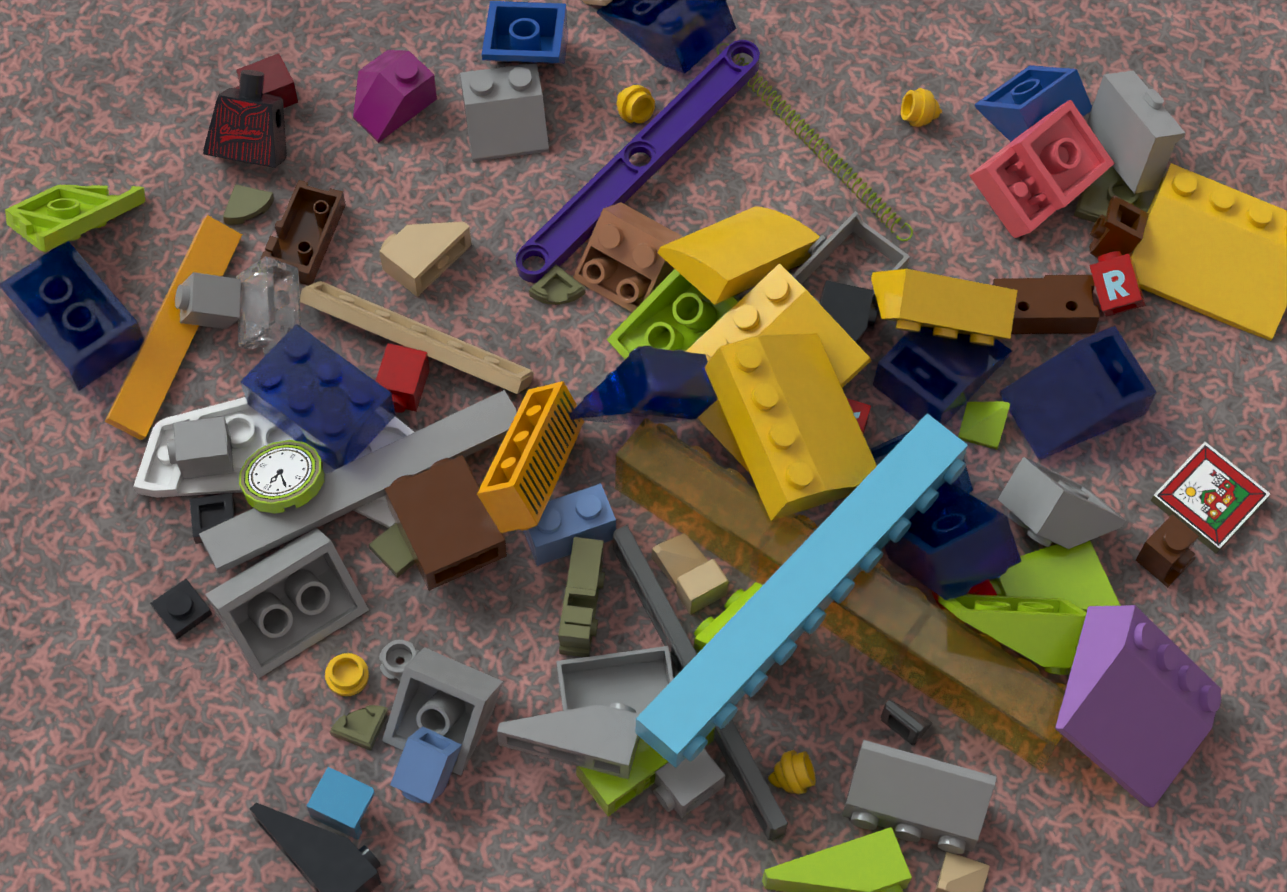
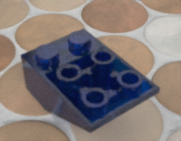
M612 0L606 6H602L596 11L599 16L660 64L684 74L736 29L726 0Z
M921 326L920 332H908L878 362L873 386L918 421L928 413L945 426L1012 354V350L997 339L994 340V346L973 344L969 342L970 335L958 333L957 339L933 336L932 328Z
M1113 326L1079 340L1000 390L999 394L1004 402L1010 403L1009 411L1038 460H1041L1146 415L1157 392L1116 326Z
M638 346L630 352L629 356L614 371L606 376V379L583 398V401L569 414L570 419L626 425L696 420L718 400L704 368L708 363L706 355L690 353L684 350L673 351L657 349L651 346Z

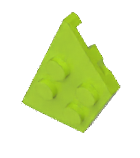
M56 185L5 209L6 223L37 249L47 252L67 241L77 240L81 237V234L93 228L103 227L107 224V221L145 202L144 187L132 186L129 191L121 195H109L108 186Z

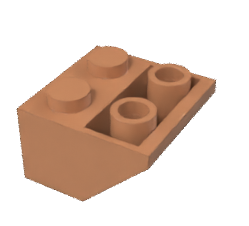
M622 202L606 207L600 214L573 278L598 294L633 312L674 270L657 253L659 248L683 236Z

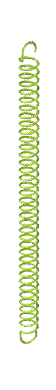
M722 43V44H720V45L717 47V49H716L718 55L720 54L719 51H718V49H719V47H720L721 45H728V46H729L730 44H727V43ZM740 58V59L736 62V65H737L741 60H742V62H741L740 64H742V63L744 62V59H745V58ZM763 76L757 78L756 81L754 82L753 86L749 85V81H748V86H749V87H752L753 92H756V91H757V96H761V95L758 94L759 89L761 88V86H762L764 83H766V84L763 86V88H765L766 85H767V83H768L767 81H764V82L759 86L758 90H754V85H755V83L761 78V80L758 82V83H760V82L763 80ZM769 86V87H767V88L764 90V92H763V94H762V97H761L762 101H765V100L763 99L764 93H765L767 90H768L767 93H769V92L771 91V89H772V86ZM773 91L772 93H770V95L768 96V98H767V100H766V105H767V106H770V105L768 104V99H769L770 96L775 92V94L772 96V97H774V96L777 94V91ZM781 95L777 96L773 100L771 104L772 111H775V109L772 108L774 102L776 101V99H778L777 102H779L782 97ZM786 100L781 101L775 111L776 115H780L781 120H784L782 119L783 112H787L791 108V105H787L781 114L777 113L779 106L783 103L781 106L783 107L786 104ZM792 110V111H790V112L788 113V115H787L786 118H785V124H786V125H789V124L786 122L788 116H789L790 114H791V116H793V115L795 114L796 110ZM800 114L796 115V116L792 119V121L790 122V129H791V130L794 129V128H791L792 122L794 121V119H795L796 117H798V118L795 120V121H797V120L800 118ZM802 119L796 125L794 129V133L796 135H798V133H796V128L799 124L800 126H802L805 122V119ZM810 124L805 125L801 129L799 139H803L800 135L803 130L806 131L809 128ZM811 129V130L805 135V137H804V144H808V143L805 142V139H806V137H807V135H808L809 133H810V135H812V134L814 133V130H815V129ZM815 134V135L811 138V140H810V142H809V144H808V148H809V149H812V148L810 147V143L812 142L813 139L816 140V139L819 137V134ZM824 138L820 139V140L815 144V146H814V148H813V153H814V154H817V153L815 152V148H816V146L818 145V143H819V145H821V144L823 143ZM826 143L825 145H823L822 148L819 150V153H818V158H819V159H822V157L819 156L821 150H822V149H823V150H826L827 147L829 146L828 143ZM833 148L829 149V150L825 153V155H824V157H823V163H824V164L827 163V162L824 161L826 155H827V154L830 155V154L833 152ZM835 153V154L829 159L828 164H827V167H828V168H832V167H829V163H830V161L832 160V158H833V160H835V159L837 158L838 153ZM840 158L836 161L832 168L833 173H836L834 172V167L837 163L840 164L843 161V158ZM845 163L840 167L837 173L838 178H841L839 177L840 170L842 168L845 169L848 163ZM849 168L844 173L842 177V183H846L843 181V179L846 174H850L852 172L853 168ZM854 173V174L848 179V181H847V188H850V187L848 186V183H849V181L851 180V178H852V179L856 178V176H857L858 173ZM859 178L855 181V183L852 186V193H855L853 191V188L856 183L859 184L862 181V178ZM867 182L863 183V184L859 187V189H858V191H857V193H856V197H857V198H860V197L858 196V192L860 191L861 188L864 189V188L867 186ZM872 187L868 188L862 195V203H865L863 201V197L866 193L869 194L871 192ZM877 192L873 193V194L868 198V200H867V202H866V207H867V208H870V206H868V202H869L870 199L875 198V196L877 195ZM882 197L878 198L873 203L871 207L872 213H875V211H873L872 209L875 204H878L882 200ZM884 202V203L878 208V210H877V212H876V217H877V218L880 217V216L877 215V214H878V211L880 210V208L883 209V208L886 206V204H887L886 202ZM889 207L888 209H886L885 212L882 214V216H881V222H882V223L885 222V221H882L883 216L885 215V213L888 214V213L891 211V209H892L891 207ZM896 212L891 214L890 217L887 219L886 228L890 227L887 226V223L890 218L893 219L896 216ZM901 217L897 218L892 224L891 233L895 232L892 231L895 223L898 224L901 221ZM905 223L900 229H903L907 225L911 230V235L907 239H901L897 235L896 237L900 241H907L913 235V229L908 223Z

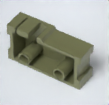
M573 538L558 634L560 642L559 654L589 657L592 636L596 637L598 629V619H595L599 589H603L605 572H602L604 560L603 540Z

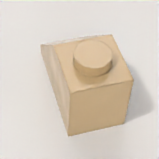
M465 222L406 225L398 234L390 235L382 244L379 251L382 270L418 297L471 246L470 226Z

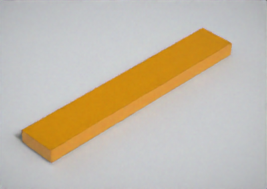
M209 215L203 219L104 422L137 439L143 440L146 438L199 325L180 323V309L175 307L176 290L193 272L223 276L243 234Z

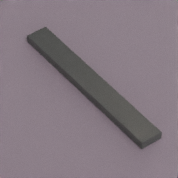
M628 525L614 531L613 551L664 646L669 647L670 657L680 673L697 653ZM733 720L722 729L715 726L714 740L767 839L773 841L785 835L788 822Z

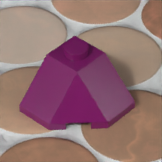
M386 50L358 71L353 113L354 120L379 143L437 100L434 74L410 51Z

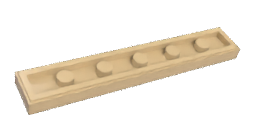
M319 281L302 288L299 302L405 347L427 351L428 357L515 394L529 387L532 382L533 370L325 282Z

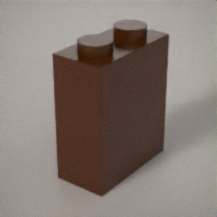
M463 455L454 459H441L435 462L430 469L414 476H401L394 480L391 486L384 488L390 512L429 591L507 557L505 538L477 495L479 486Z

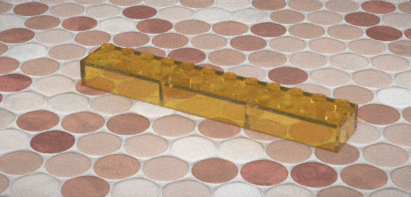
M646 417L616 454V490L676 530L685 533L690 539L759 584L764 585L818 528L810 518L801 514L797 516L791 514L771 521L758 490L747 484L746 479L739 472L731 468L724 469L713 462L711 456L704 449L698 446L690 447L678 439L676 433L670 427L662 423L655 424ZM879 563L869 573L861 570L852 580L855 582V586L849 595L839 604L833 600L824 610L827 615L820 624L821 626L1038 770H1043L1063 740L1064 736L1055 727L1066 685L1062 683L1054 684L1039 674L1038 668L1028 660L1014 658L1002 650L999 642L984 633H976L965 626L964 621L960 620L949 610H941L928 602L927 597L919 589L911 585H902L893 579L888 570Z

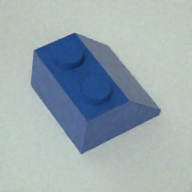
M490 1L482 48V60L565 64L568 43L567 9L565 3Z
M1029 65L974 104L975 108L1010 142L1069 100H1072L1082 116L1088 114L1092 109L1077 69Z

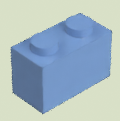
M600 483L548 501L538 525L523 532L535 563L539 566L571 555L574 537L603 540L604 543L613 540V534L616 530V518Z

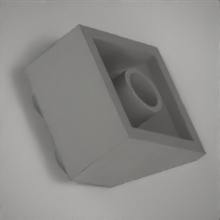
M537 63L460 73L472 162L549 152L543 95Z
M1025 457L1022 458L998 498L1010 510L1007 515L1008 518L1018 525L1029 529L1027 532L1028 536L1047 547L1054 542L1070 549L1117 530L1126 522V519L1084 485Z
M424 647L404 668L382 741L403 750L408 737L421 727H425L462 744L452 770L453 773L461 776L493 714L503 681Z

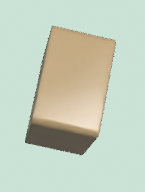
M711 559L678 577L676 594L691 615L726 596L729 581L715 559Z

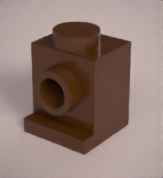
M1114 195L1109 202L1106 216L1100 215L1092 227L1090 235L1094 237V240L1089 246L1090 254L1096 258L1115 251H1121L1122 255L1130 254L1143 239L1149 213Z
M1172 514L1144 543L1136 561L1168 588L1195 560L1196 554L1191 549L1199 536Z

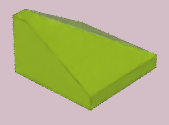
M1004 401L967 402L958 438L997 450L1010 403Z

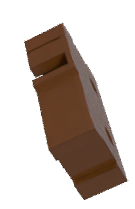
M298 180L282 219L275 223L277 237H269L265 251H263L260 258L263 273L277 276L278 273L296 278L301 284L308 286L313 284L346 206L343 191L331 188L329 191L311 187L308 185V182Z
M1045 275L1044 278H1001L993 280L992 285L1018 290L1011 334L1095 333L1100 316L1098 306H1094L1092 293L1095 284L1092 275Z

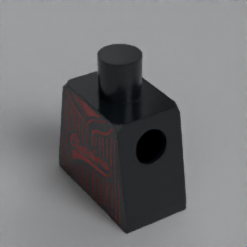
M242 70L240 73L239 89L228 88L218 95L203 155L276 168L285 161L287 149L283 100L279 96L263 94L265 76L263 72Z

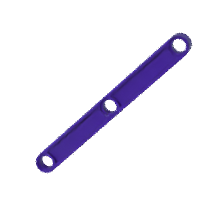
M738 40L725 48L519 249L515 259L519 276L527 282L537 283L555 265L560 267L591 237L604 208L620 202L624 204L757 73L760 59L758 47L748 40ZM745 53L750 55L753 61L749 65L738 66L732 61V58L737 54ZM636 153H645L649 155L651 161L647 165L639 167L633 165L629 159ZM531 256H539L545 261L544 266L537 271L525 269L523 263Z

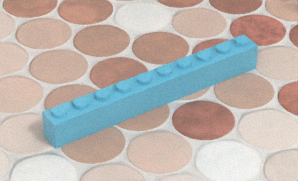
M927 413L636 718L635 733L675 768L685 758L690 762L693 761L707 745L708 740L705 737L715 726L722 729L732 720L738 711L735 705L745 694L752 697L762 688L768 679L765 673L775 662L781 666L791 657L797 648L795 641L804 631L812 634L825 619L827 614L824 610L831 602L835 600L838 604L841 603L854 588L855 582L852 580L861 570L869 573L882 558L884 553L881 549L890 540L897 543L908 531L912 524L909 519L918 510L921 513H925L933 505L939 496L936 490L945 481L952 484L961 475L966 467L963 458L968 445Z

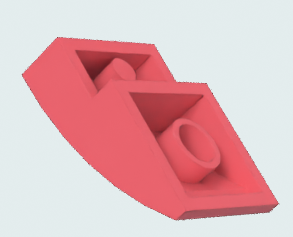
M1069 100L1011 141L969 176L1010 235L1018 238L1031 233L1056 210L1066 207L1115 163L1072 100Z

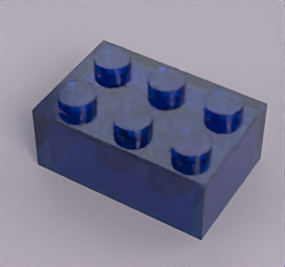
M69 241L53 248L0 283V289L10 309L78 391L140 350L144 342V337L136 319Z
M298 324L240 381L246 402L250 407L294 440L305 442L315 448L321 460L334 470L354 461L396 416L390 391Z
M946 481L936 490L939 496L933 505L925 513H921L918 510L909 519L912 524L905 535L897 543L890 540L885 545L888 558L945 600L961 597L968 593L971 587L987 579L1000 577L1007 572L1008 568L1022 562L1007 516L956 484H949Z

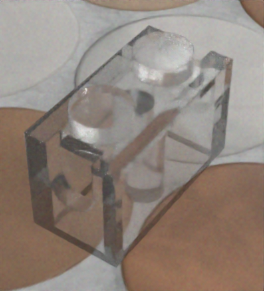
M265 256L236 276V279H241L240 318L238 319V345L240 348L247 350L261 347L263 348V356L274 357L302 339L299 273L297 267Z

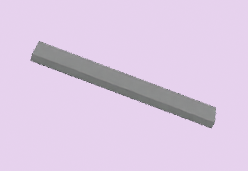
M503 390L325 474L324 483L318 494L307 504L297 509L295 505L284 508L285 512L273 514L261 512L253 508L200 533L199 536L218 574H221L314 528L320 527L385 496L384 488L391 486L392 482L401 476L417 475L430 469L435 462L441 459H454L461 455L466 457L504 439L517 410L506 391Z

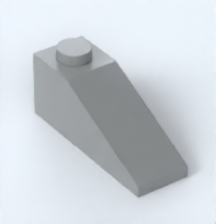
M611 703L610 706L595 704L501 722L497 729L499 746L629 779L640 739L635 733L636 718L639 714L628 705Z

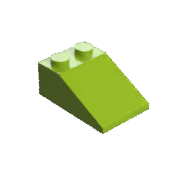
M674 269L606 340L651 389L660 396L669 389L659 376L741 299L735 295L714 305Z
M939 593L938 602L960 620L1045 667V671L1058 675L1070 674L1087 612L1067 599Z

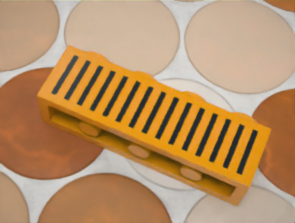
M564 381L528 389L477 492L479 499L500 533L518 529L524 531L538 525L584 424L585 418Z

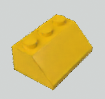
M911 269L872 272L871 282L881 318L895 321V329L920 332L922 326L932 328L933 336L947 339H957L958 333L970 335V343L994 346L995 339L1011 338L1018 290Z

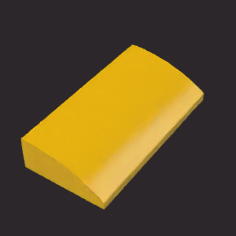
M755 206L665 244L659 248L657 253L716 305L756 286L779 263L787 271L805 263L811 257V254L808 253L809 248L820 236L786 214L769 208Z

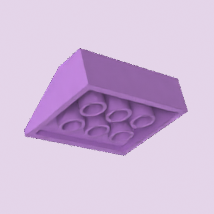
M1136 605L1088 606L1055 729L1140 803L1147 807H1154L1212 729L1215 713L1221 704V688Z

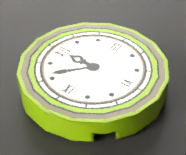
M293 440L273 442L258 449L245 461L239 473V486L248 504L258 511L273 514L285 512L284 508L295 505L297 509L307 504L320 491L325 479L323 463L316 449L305 442Z

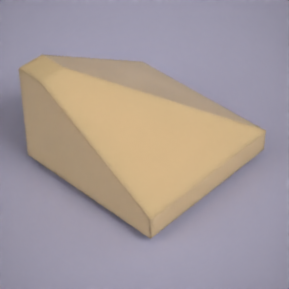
M685 533L652 548V560L675 587H677L678 577L708 561Z
M946 852L935 892H983L990 865Z

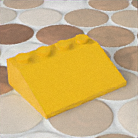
M1171 163L1154 194L1147 212L1149 215L1143 239L1130 255L1135 265L1141 289L1271 341L1287 307V210Z
M779 263L671 364L659 378L750 474L704 368L719 346L761 335L817 333L842 388L872 360L819 302Z
M817 333L761 335L719 346L704 367L771 521L848 497L876 468V462Z

